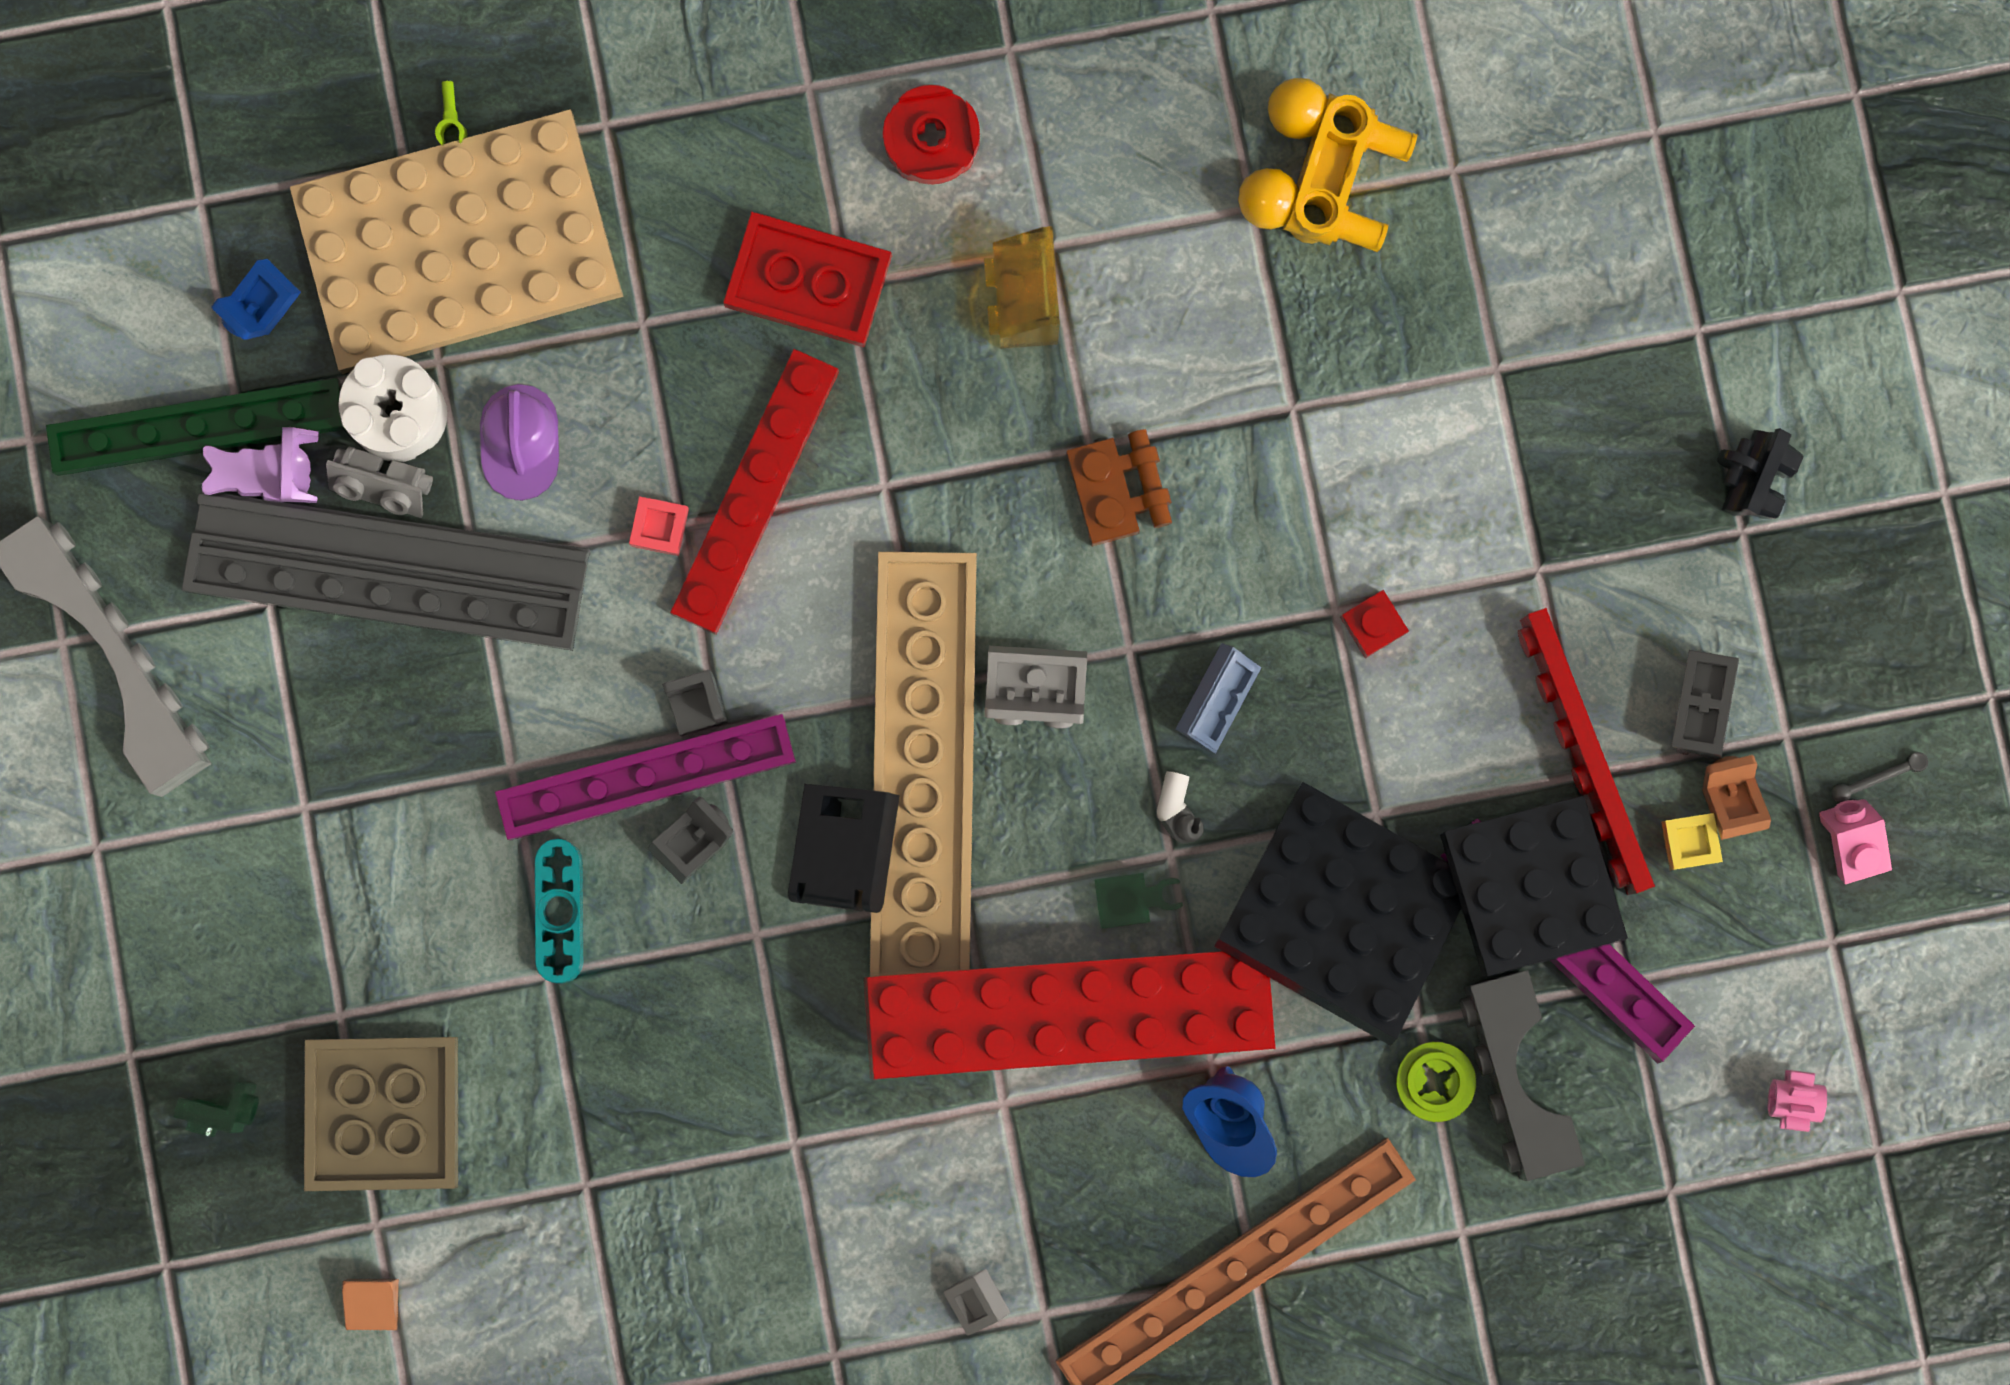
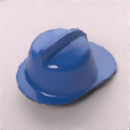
M1224 1066L1217 1071L1215 1076L1208 1079L1204 1085L1191 1088L1185 1094L1182 1109L1194 1127L1205 1150L1215 1163L1226 1171L1241 1177L1261 1176L1268 1173L1275 1164L1277 1149L1274 1139L1263 1119L1265 1100L1260 1089L1253 1082L1242 1076L1235 1075L1230 1067Z

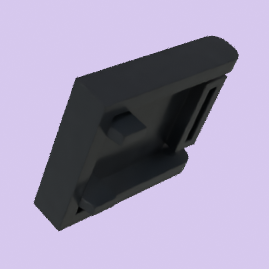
M804 784L788 889L789 900L794 903H807L816 906L879 913L884 905L900 795L882 791ZM838 799L863 801L861 819L840 817L842 802Z

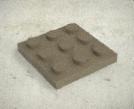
M458 1037L305 1040L304 1191L458 1188Z

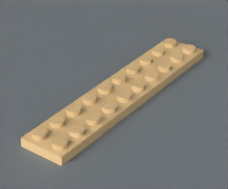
M878 552L873 791L889 792L900 795L884 905L879 913L871 912L870 977L970 970L977 553Z

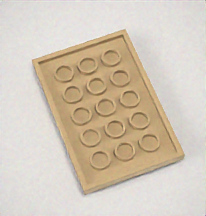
M571 109L463 139L461 144L457 140L290 186L337 367L342 374L351 372L360 360L367 357L372 358L380 355L407 357L623 297Z

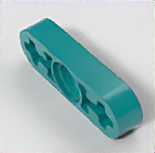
M553 839L545 842L538 849L535 856V962L539 974L545 980L560 984L574 980L580 974L583 967V860L579 849L574 844L563 839ZM562 848L563 855L572 858L571 866L563 867L562 883L566 884L573 881L572 892L564 889H551L545 892L546 881L556 884L555 869L546 866V859L554 857L555 849ZM556 897L568 899L573 907L572 918L562 926L551 924L545 914L547 904ZM546 931L556 934L574 932L573 941L563 939L564 955L572 956L573 959L572 965L564 967L563 975H556L555 967L547 966V957L554 956L556 953V940L545 941Z

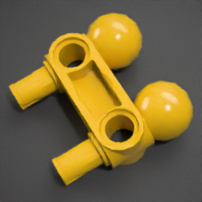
M1293 78L1283 81L1273 90L1269 97L1268 114L1275 130L1287 138L1303 139L1311 136L1312 138L1297 184H1295L1292 177L1280 169L1265 168L1257 170L1245 178L1239 188L1238 197L1242 214L1247 221L1257 228L1275 229L1283 227V230L1291 232L1294 238L1303 243L1313 244L1320 242L1331 245L1332 242H1337L1338 239L1375 252L1380 251L1389 225L1348 211L1349 206L1346 205L1363 152H1366L1368 148L1407 162L1413 153L1418 134L1377 121L1378 115H1375V109L1370 108L1364 100L1357 96H1336L1330 93L1326 96L1323 89L1310 79ZM1342 115L1349 118L1353 123L1354 133L1345 134L1340 132L1334 125V116ZM1315 205L1319 207L1324 213L1325 224L1317 225L1309 222L1304 214V206Z

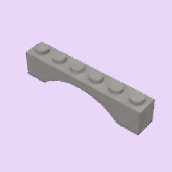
M37 516L0 541V568L15 590L50 602L63 609L83 625L103 649L115 672L123 699L125 721L123 754L148 792L163 797L212 764L204 751L210 748L209 744L194 724L186 726L177 712L183 707L179 698L168 684L159 685L150 671L156 667L153 659L140 643L133 646L123 631L129 627V624L121 611L112 602L106 605L97 592L102 587V583L93 569L86 562L80 565L70 551L76 545L68 531L59 522L53 525L51 522Z

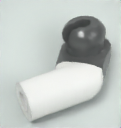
M1166 771L1157 807V818L1169 835L1176 841L1186 844L1195 842L1202 836L1204 825L1201 819L1196 818L1184 803L1190 777Z

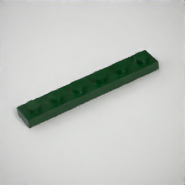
M338 378L49 424L46 425L52 473L62 476L203 453L205 446H212L222 450L282 440V427L318 431V434L346 430L343 427L339 413L341 381Z

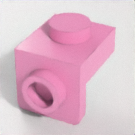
M1867 800L1843 801L1834 808L1820 812L1821 823L1831 834L1837 875L1845 885L1892 870L1884 819Z

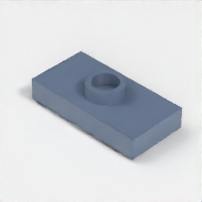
M1221 643L1175 730L1203 749L1216 754L1261 667L1234 647Z

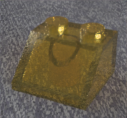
M1052 226L1037 228L993 242V257L984 258L986 287H995L997 305L987 306L989 335L999 334L1000 349L1058 345L1060 320Z

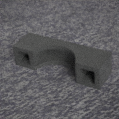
M1518 971L1464 986L1466 997L1460 999V1007L1467 1027L1475 1026L1480 1046L1474 1047V1055L1481 1075L1489 1074L1494 1094L1488 1095V1103L1495 1123H1503L1508 1143L1502 1144V1151L1509 1172H1517L1519 1179L1530 1181L1584 1166L1585 1162L1571 1116L1554 1114L1536 1105L1526 1095L1518 1079L1516 1057L1519 1045L1525 1034L1542 1019L1529 971Z

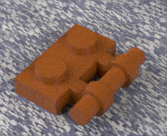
M1146 429L1128 434L1132 452L1126 455H1118L1114 438L1066 450V456L1092 547L1139 534L1140 530L1135 516L1137 514L1149 511L1154 528L1172 524L1168 505L1172 501L1168 488L1162 487L1156 463L1160 462L1156 446L1150 445ZM1138 470L1144 494L1130 498L1124 473Z

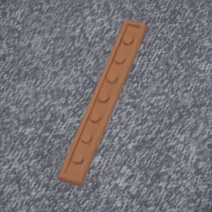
M1384 1138L1056 1359L1057 1365L1070 1385L1115 1384L1416 1179L1390 1140Z

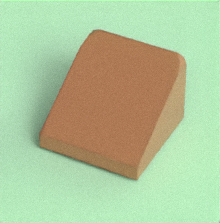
M346 1279L342 1281L346 1330H397L399 1279Z

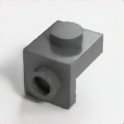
M698 797L692 802L686 813L651 842L648 850L683 884L724 847L734 831L729 825L725 814L717 806L708 804L702 797Z

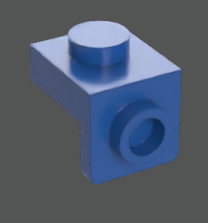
M268 259L257 260L232 295L216 299L211 308L222 318L223 326L230 333L247 340L270 334L301 292Z

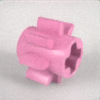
M1786 1070L1785 1080H1772L1768 1093V1113L1771 1117L1781 1118L1780 1129L1809 1132L1810 1122L1821 1123L1823 1121L1827 1108V1089L1825 1085L1814 1084L1815 1073Z

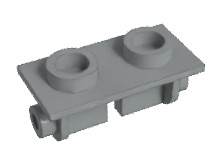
M351 446L346 450L338 448L333 461H327L326 469L329 490L348 500H364L380 505L393 514H410L422 518V494L428 495L433 482V477L426 475L425 469L392 460L386 474L379 472L383 464V458Z

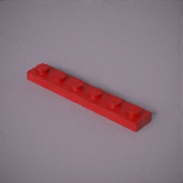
M793 349L670 612L673 616L717 635L839 374L838 368Z
M1547 608L1530 613L1520 620L1523 628L1518 630L1519 641L1528 658L1534 656L1540 671V675L1536 676L1539 693L1546 704L1549 702L1553 704L1558 717V721L1553 723L1557 739L1564 750L1570 748L1576 763V767L1571 769L1573 780L1582 796L1588 794L1595 812L1590 814L1597 839L1599 842L1606 840L1613 858L1607 861L1612 880L1618 889L1624 887L1627 895L1637 894L1655 887Z

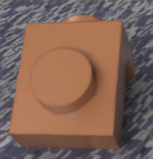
M1753 755L1741 758L1736 756L1723 757L1706 767L1702 791L1710 812L1715 815L1716 826L1721 840L1766 830L1770 827L1771 817L1755 779L1757 762Z

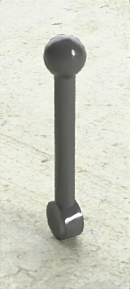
M1921 752L1912 753L1904 763L1850 785L1842 783L1835 785L1832 789V797L1840 803L1849 800L1851 794L1905 772H1921L1927 768L1928 758Z

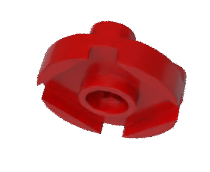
M939 85L918 86L906 91L899 98V102L892 107L890 113L888 112L883 125L884 147L890 162L898 169L899 174L903 178L922 184L946 183L971 168L980 144L979 121L973 107L960 96L953 94V90ZM926 124H935L937 131H945L946 136L938 140V145L928 146L926 141L918 139L919 134L925 133Z

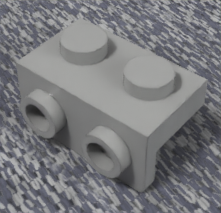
M989 645L984 717L994 718L997 723L1003 725H1019L1024 720L1043 721L1046 726L1052 728H1068L1073 723H1083L1087 651Z

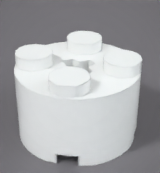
M380 355L360 360L345 379L340 391L339 413L343 427L365 450L383 458L385 461L406 462L414 459L437 444L445 430L447 405L440 388L419 364L406 357ZM395 400H397L403 407L401 411L393 410L389 417L385 413V409L388 405H393Z

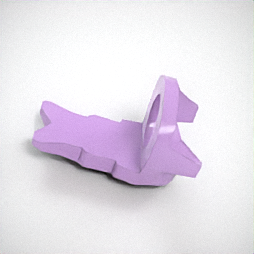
M282 427V443L267 445L264 450L243 448L239 453H231L212 446H205L203 448V457L212 471L202 483V492L206 495L232 491L238 492L242 497L263 496V500L317 503L316 496L307 494L311 481L309 476L311 471L308 455L299 448V444L318 442V431Z

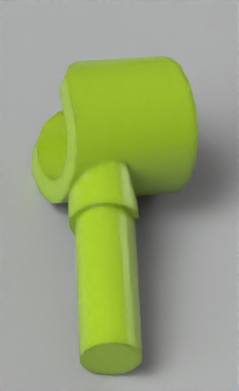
M443 81L441 83L444 108L443 120L438 123L435 135L441 145L446 144L444 139L445 130L448 127L456 126L459 129V142L461 144L463 139L468 138V133L463 124L458 121L454 84L452 81Z

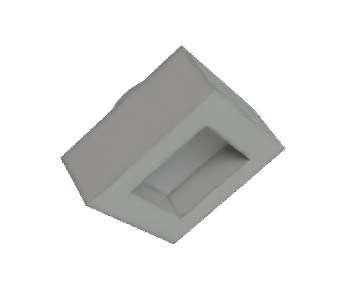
M986 1269L954 1284L943 1292L967 1336L1000 1321L1011 1313Z

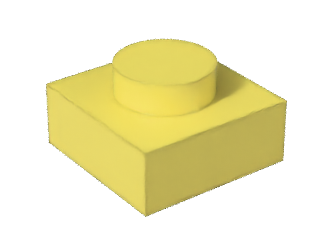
M1714 813L1661 822L1670 870L1723 862Z

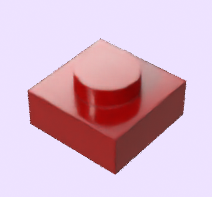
M1384 590L1340 616L1365 659L1409 632Z

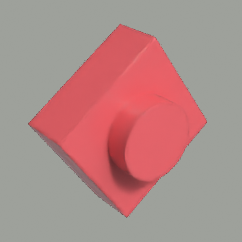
M639 496L629 545L635 548L679 556L689 512L688 506Z

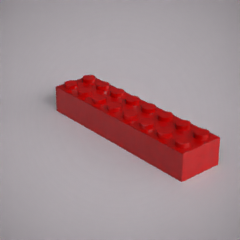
M1223 951L863 978L871 1079L1276 1049L1270 978Z

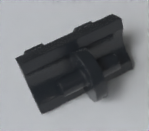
M1781 428L1775 429L1774 432L1754 430L1750 440L1741 438L1736 451L1725 449L1720 451L1717 462L1728 469L1723 484L1730 487L1721 510L1732 516L1752 515L1762 519H1777L1780 516L1785 499L1783 494L1770 488L1774 477L1778 475L1781 478H1792L1798 472L1804 457L1803 454L1788 444L1792 434Z

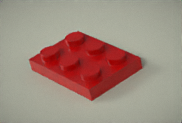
M751 212L723 304L725 308L864 348L891 262L892 252Z

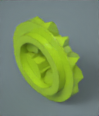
M1428 1042L1411 1049L1398 1066L1395 1086L1403 1106L1416 1117L1430 1122H1444L1456 1118L1468 1108L1476 1090V1075L1472 1063L1461 1050L1443 1042ZM1423 1064L1427 1068H1431L1435 1073L1447 1072L1451 1068L1453 1069V1072L1447 1075L1448 1078L1443 1082L1448 1100L1434 1090L1418 1094L1423 1089V1085L1428 1081L1427 1076L1424 1074L1426 1071L1422 1067Z

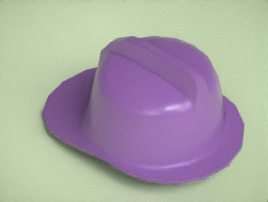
M517 384L504 387L492 395L483 408L480 421L481 464L485 479L494 491L508 499L523 501L538 497L551 486L557 476L559 436L556 408L548 395L534 386Z

